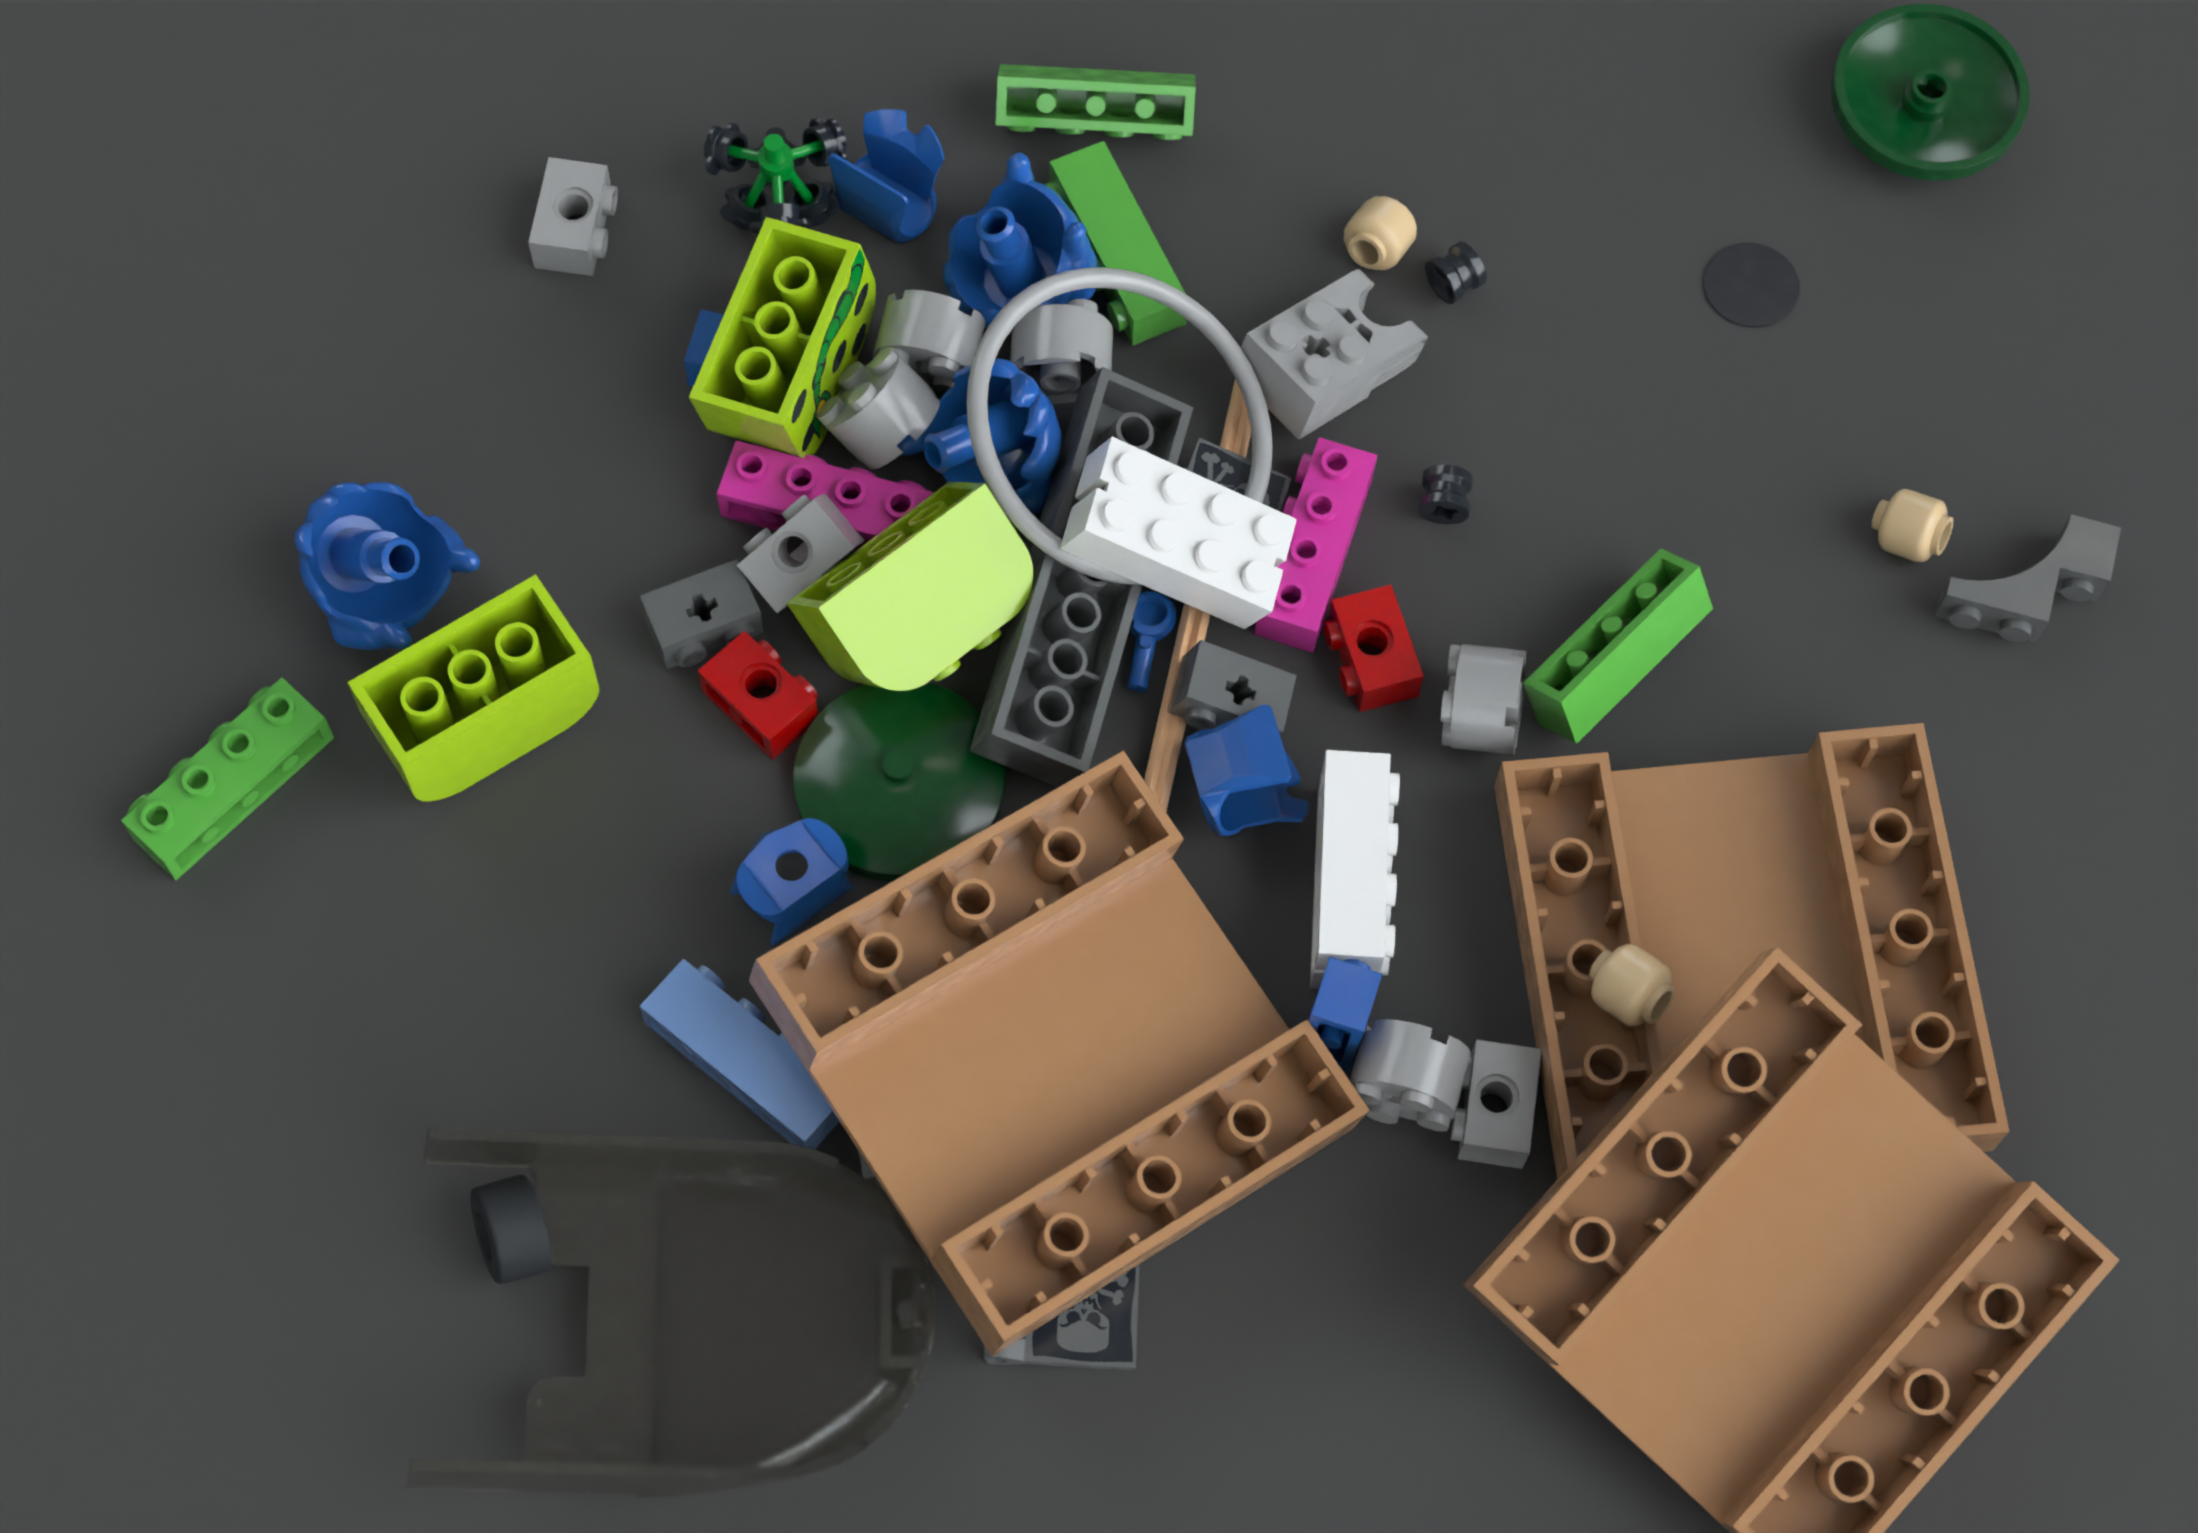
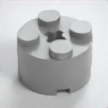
M905 290L903 298L896 300L895 293L887 298L873 352V359L883 349L891 347L927 384L932 385V389L935 392L943 395L949 388L954 386L953 375L958 370L972 365L983 336L985 319L974 308L971 317L959 311L961 301L940 293L924 290Z
M1075 299L1070 301L1068 305L1039 304L1013 327L1010 361L1019 370L1034 378L1040 389L1050 399L1053 407L1072 408L1075 405L1079 389L1101 367L1112 371L1113 327L1108 319L1098 313V305L1091 300Z
M887 347L865 366L860 361L851 364L838 379V384L842 388L834 397L823 404L817 412L816 418L858 461L872 470L890 463L903 452L897 445L908 434L916 441L924 433L937 414L940 401L928 384L891 347Z
M1451 644L1448 659L1449 691L1444 690L1441 707V722H1443L1442 746H1451L1453 749L1515 755L1524 697L1522 696L1523 682H1521V679L1525 680L1526 650L1470 644Z
M1390 1019L1375 1020L1373 1029L1368 1024L1366 1025L1358 1047L1350 1082L1368 1106L1370 1111L1367 1113V1116L1369 1118L1386 1124H1396L1399 1117L1415 1120L1417 1124L1430 1130L1447 1131L1451 1120L1456 1114L1471 1055L1469 1048L1463 1042L1448 1035L1446 1044L1430 1039L1433 1028L1421 1024Z

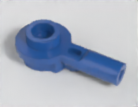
M1155 591L1140 593L1129 632L1136 637L1127 688L1135 692L1147 691L1156 641L1166 638L1172 632L1176 623V610L1172 601L1165 595Z

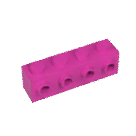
M1320 437L1318 438L1313 455L1303 454L1295 478L1296 483L1302 484L1298 498L1289 496L1283 510L1284 514L1297 519L1286 561L1277 566L1283 570L1272 612L1256 622L1254 635L1314 653L1323 621H1325L1373 480L1378 455Z
M735 441L717 491V499L721 517L777 531L787 522L781 514L800 497L806 495L812 501L814 498L825 493L865 540L854 550L855 552L932 495L933 492L927 491L923 486L912 481L902 480L896 483L877 478L876 475L866 469L854 467L847 470L828 465L824 460L813 455H805V458H801L760 445Z

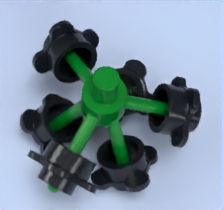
M820 118L812 119L809 128L805 129L803 133L802 146H794L786 138L783 129L773 127L767 130L766 138L759 148L749 149L747 137L744 133L740 132L737 124L729 123L726 128H721L717 125L712 126L704 144V155L707 159L705 167L709 174L717 175L720 170L737 172L744 166L746 160H748L752 168H759L760 172L753 185L740 184L726 190L724 196L727 199V203L720 210L721 216L734 226L743 230H750L756 234H759L766 217L807 229L825 223L838 211L840 206L837 199L832 196L834 187L827 181L808 180L802 182L794 168L804 165L807 158L817 167L829 166L828 157L832 153L847 160V140L839 123L834 118L828 119L826 122H822ZM767 181L772 185L773 204H771L768 195L763 191ZM789 181L794 190L789 197V203H784L783 186Z

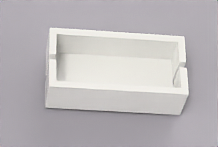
M1114 437L1109 438L1086 457L1075 498L1080 501L1071 509L1060 546L1061 550L1242 629H1246L1272 612L1283 570L1277 566L1286 561L1297 519Z
M1326 750L1317 793L1310 989L1319 988L1329 957L1342 961L1357 959L1366 963L1372 971L1388 976L1390 958H1393L1395 948V925L1389 924L1391 906H1395L1397 875L1391 874L1393 856H1396L1398 845V823H1393L1394 805H1398L1400 787L1399 773H1390L1391 754Z

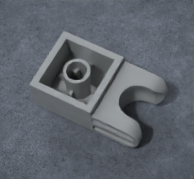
M1360 269L1348 273L1246 334L1241 349L1257 376L1268 409L1298 440L1363 401L1369 396L1371 390L1407 369L1417 360L1428 339V336L1413 321H1407L1396 326H1381L1365 317L1362 311L1368 292L1375 284Z

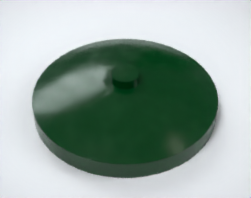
M1923 3L1893 7L1873 15L1860 24L1847 38L1841 48L1833 69L1830 88L1832 106L1837 121L1845 135L1860 152L1892 172L1915 179L1930 181L1964 178L1985 170L1996 163L2007 153L2018 137L2028 113L2030 100L2029 82L2023 63L2017 52L2001 33L1985 21L1965 11L1944 5Z
M929 682L907 691H894L862 685L839 696L827 705L810 724L796 754L793 785L800 818L820 820L829 825L839 835L848 854L849 871L866 878L893 882L997 822L1004 800L1005 766L970 752L981 713L958 694Z

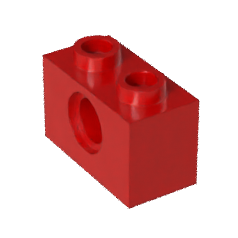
M1392 585L1332 599L1328 620L1323 621L1324 636L1330 651L1338 650L1343 665L1339 667L1340 683L1346 697L1354 696L1358 711L1363 712L1417 698L1424 675ZM1364 644H1372L1378 647L1382 653L1373 656L1367 655L1358 647Z
M744 630L698 670L701 690L769 758L774 760L802 736L817 717L816 699L818 694L802 675L796 674L792 677L781 666V657L768 642L760 640L757 643ZM761 686L771 687L775 690L773 694L766 698H756L750 695L754 689Z

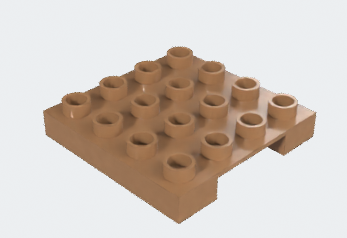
M1924 723L1819 732L1808 753L1619 771H1611L1608 752L1504 761L1501 763L1494 789L1536 1048L1541 1049L1539 1068L1557 1180L1759 954L1777 946L1863 1024L1855 1032V1035L1983 1152L1993 1151L2010 1132ZM1634 944L1669 967L1672 974L1671 985L1675 988V995L1669 1008L1658 1021L1653 1024L1645 1022L1640 1026H1628L1596 1005L1591 996L1593 979L1589 974L1593 963L1605 950L1613 952L1622 945Z
M1124 751L755 960L748 980L992 1357L1351 1131L1370 1111L1308 1019L1289 1030L1173 860L1172 857L1184 838Z
M1778 946L1759 954L1463 1286L1729 1533H1884L2119 1262V1259L2034 1181L2016 1182L1856 1036L1855 1032L1863 1024Z

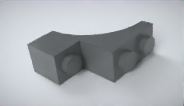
M2071 514L2057 536L2054 549L2048 556L2030 569L2017 575L1995 580L1976 581L1950 577L1938 598L1935 617L1949 620L1952 625L1959 628H1980L1999 633L2002 638L2008 641L2036 643L2049 622L2055 592L2061 593L2063 597L2072 601H2092L2097 603L2111 582L2121 527Z

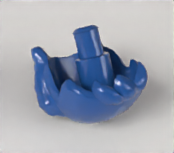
M1017 152L1008 159L1006 173L1001 182L993 189L986 205L978 213L962 215L951 228L948 246L949 258L943 269V281L950 296L961 301L959 310L972 316L974 308L984 317L985 327L988 328L999 311L1014 296L1030 285L1064 271L1097 267V258L1092 250L1089 238L1086 236L1085 225L1078 221L1076 214L1054 190L1034 180L1028 157L1022 152ZM1096 288L1069 291L1054 296L1041 304L1068 305L1070 301L1075 299L1089 300Z
M998 358L995 359L988 390V420L991 437L1005 476L1021 501L1033 515H1036L1043 510L1052 481V474L1060 458L1062 446L1061 429L1053 404L1040 389L1034 378L1019 370L1013 362ZM971 365L958 370L953 375V382L955 384L938 399L940 406L937 414L924 433L916 441L908 434L897 445L903 452L900 454L901 456L909 457L924 451L930 466L935 471L941 473L947 482L985 483L973 452L967 423L966 401Z
M343 482L331 486L324 495L317 497L310 504L305 523L300 525L294 534V545L299 553L301 580L315 604L327 616L333 639L336 643L346 648L361 650L394 648L396 650H405L410 647L412 638L407 630L423 620L442 598L450 585L453 573H469L476 571L480 566L478 555L474 550L465 547V543L454 529L439 516H426L416 506L409 493L397 484L389 482H371L362 485L356 482Z

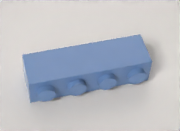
M682 959L639 1006L644 1024L808 1157L840 1122L783 1033L778 1036L764 1024L766 1017L750 1001L741 998L739 1002H736L723 991L725 988L724 982L708 967L701 965L696 969L685 959Z

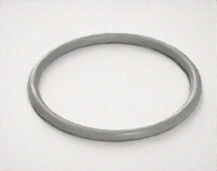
M1094 267L1064 271L1046 277L1014 296L999 311L984 333L972 361L968 379L966 405L971 445L978 467L990 492L1009 520L1034 545L1061 564L1082 574L1119 584L1141 585L1061 550L1062 538L1055 535L1030 512L1005 476L997 458L990 432L988 390L996 356L1007 335L1028 312L1054 296L1081 289L1108 288L1128 291L1153 299L1171 308L1199 329L1215 346L1238 383L1248 411L1252 436L1251 469L1244 496L1263 503L1272 468L1273 444L1268 407L1257 376L1241 347L1229 331L1197 301L1161 280L1125 269Z

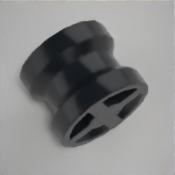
M1462 241L1450 247L1448 255L1445 257L1436 256L1425 263V273L1429 284L1439 298L1448 304H1453L1460 300L1466 289L1471 288L1475 290L1485 284L1487 280L1486 270L1478 254L1471 246Z
M1446 464L1431 466L1424 470L1421 485L1426 490V494L1420 498L1418 512L1421 517L1434 523L1446 525L1458 524L1467 520L1470 514V503L1466 499V494L1472 490V474L1464 468Z

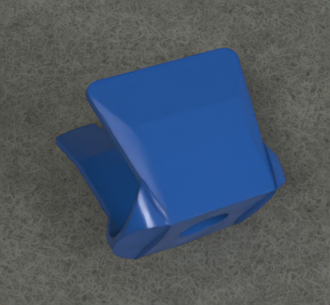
M883 108L864 113L863 135L868 153L854 164L834 153L828 157L835 185V199L839 202L841 210L891 240L900 243L911 241L929 227L935 216L937 197L934 185L937 174L945 159L941 143L930 125L926 124L918 134L910 132L907 128L905 110Z
M1261 705L1213 729H1202L1186 737L1185 749L1191 763L1200 804L1209 826L1218 837L1237 834L1243 828L1273 822H1302L1306 817L1309 808L1308 802L1291 797L1286 788L1299 785L1301 777L1291 758L1284 750L1271 706Z
M806 818L788 826L762 833L750 848L745 859L737 869L730 893L732 896L740 894L753 911L763 919L774 923L770 939L773 947L854 888L846 876L849 860L845 845L839 835L829 825L817 819ZM787 853L800 854L808 864L806 874L796 881L784 880L776 871L777 861Z

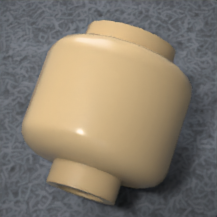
M1374 196L1361 205L1344 229V242L1350 257L1358 265L1367 269L1387 270L1394 267L1416 239L1417 225L1408 208L1398 200L1387 196Z
M1901 489L1889 501L1881 500L1873 515L1872 528L1878 530V542L1882 550L1915 562H1925L1933 554L1940 556L1943 553L1951 536L1954 520L1953 517L1947 516V507L1942 500L1909 489Z
M1634 944L1622 945L1613 952L1605 950L1597 957L1590 969L1589 975L1593 979L1591 989L1593 1001L1597 1006L1628 1026H1640L1645 1022L1653 1024L1658 1021L1669 1008L1675 995V988L1671 985L1672 974L1669 967Z

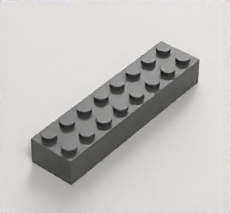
M1101 367L1079 389L1061 448L1060 458L1055 468L1039 521L1055 535L1063 539L1071 509L1080 501L1075 498L1086 457L1111 437L1177 465L1194 407ZM1032 543L1029 553L1033 564L1032 589L1023 608L1008 622L970 752L1053 786L1060 787L1089 770L1142 585L1119 584L1082 574L1061 564Z

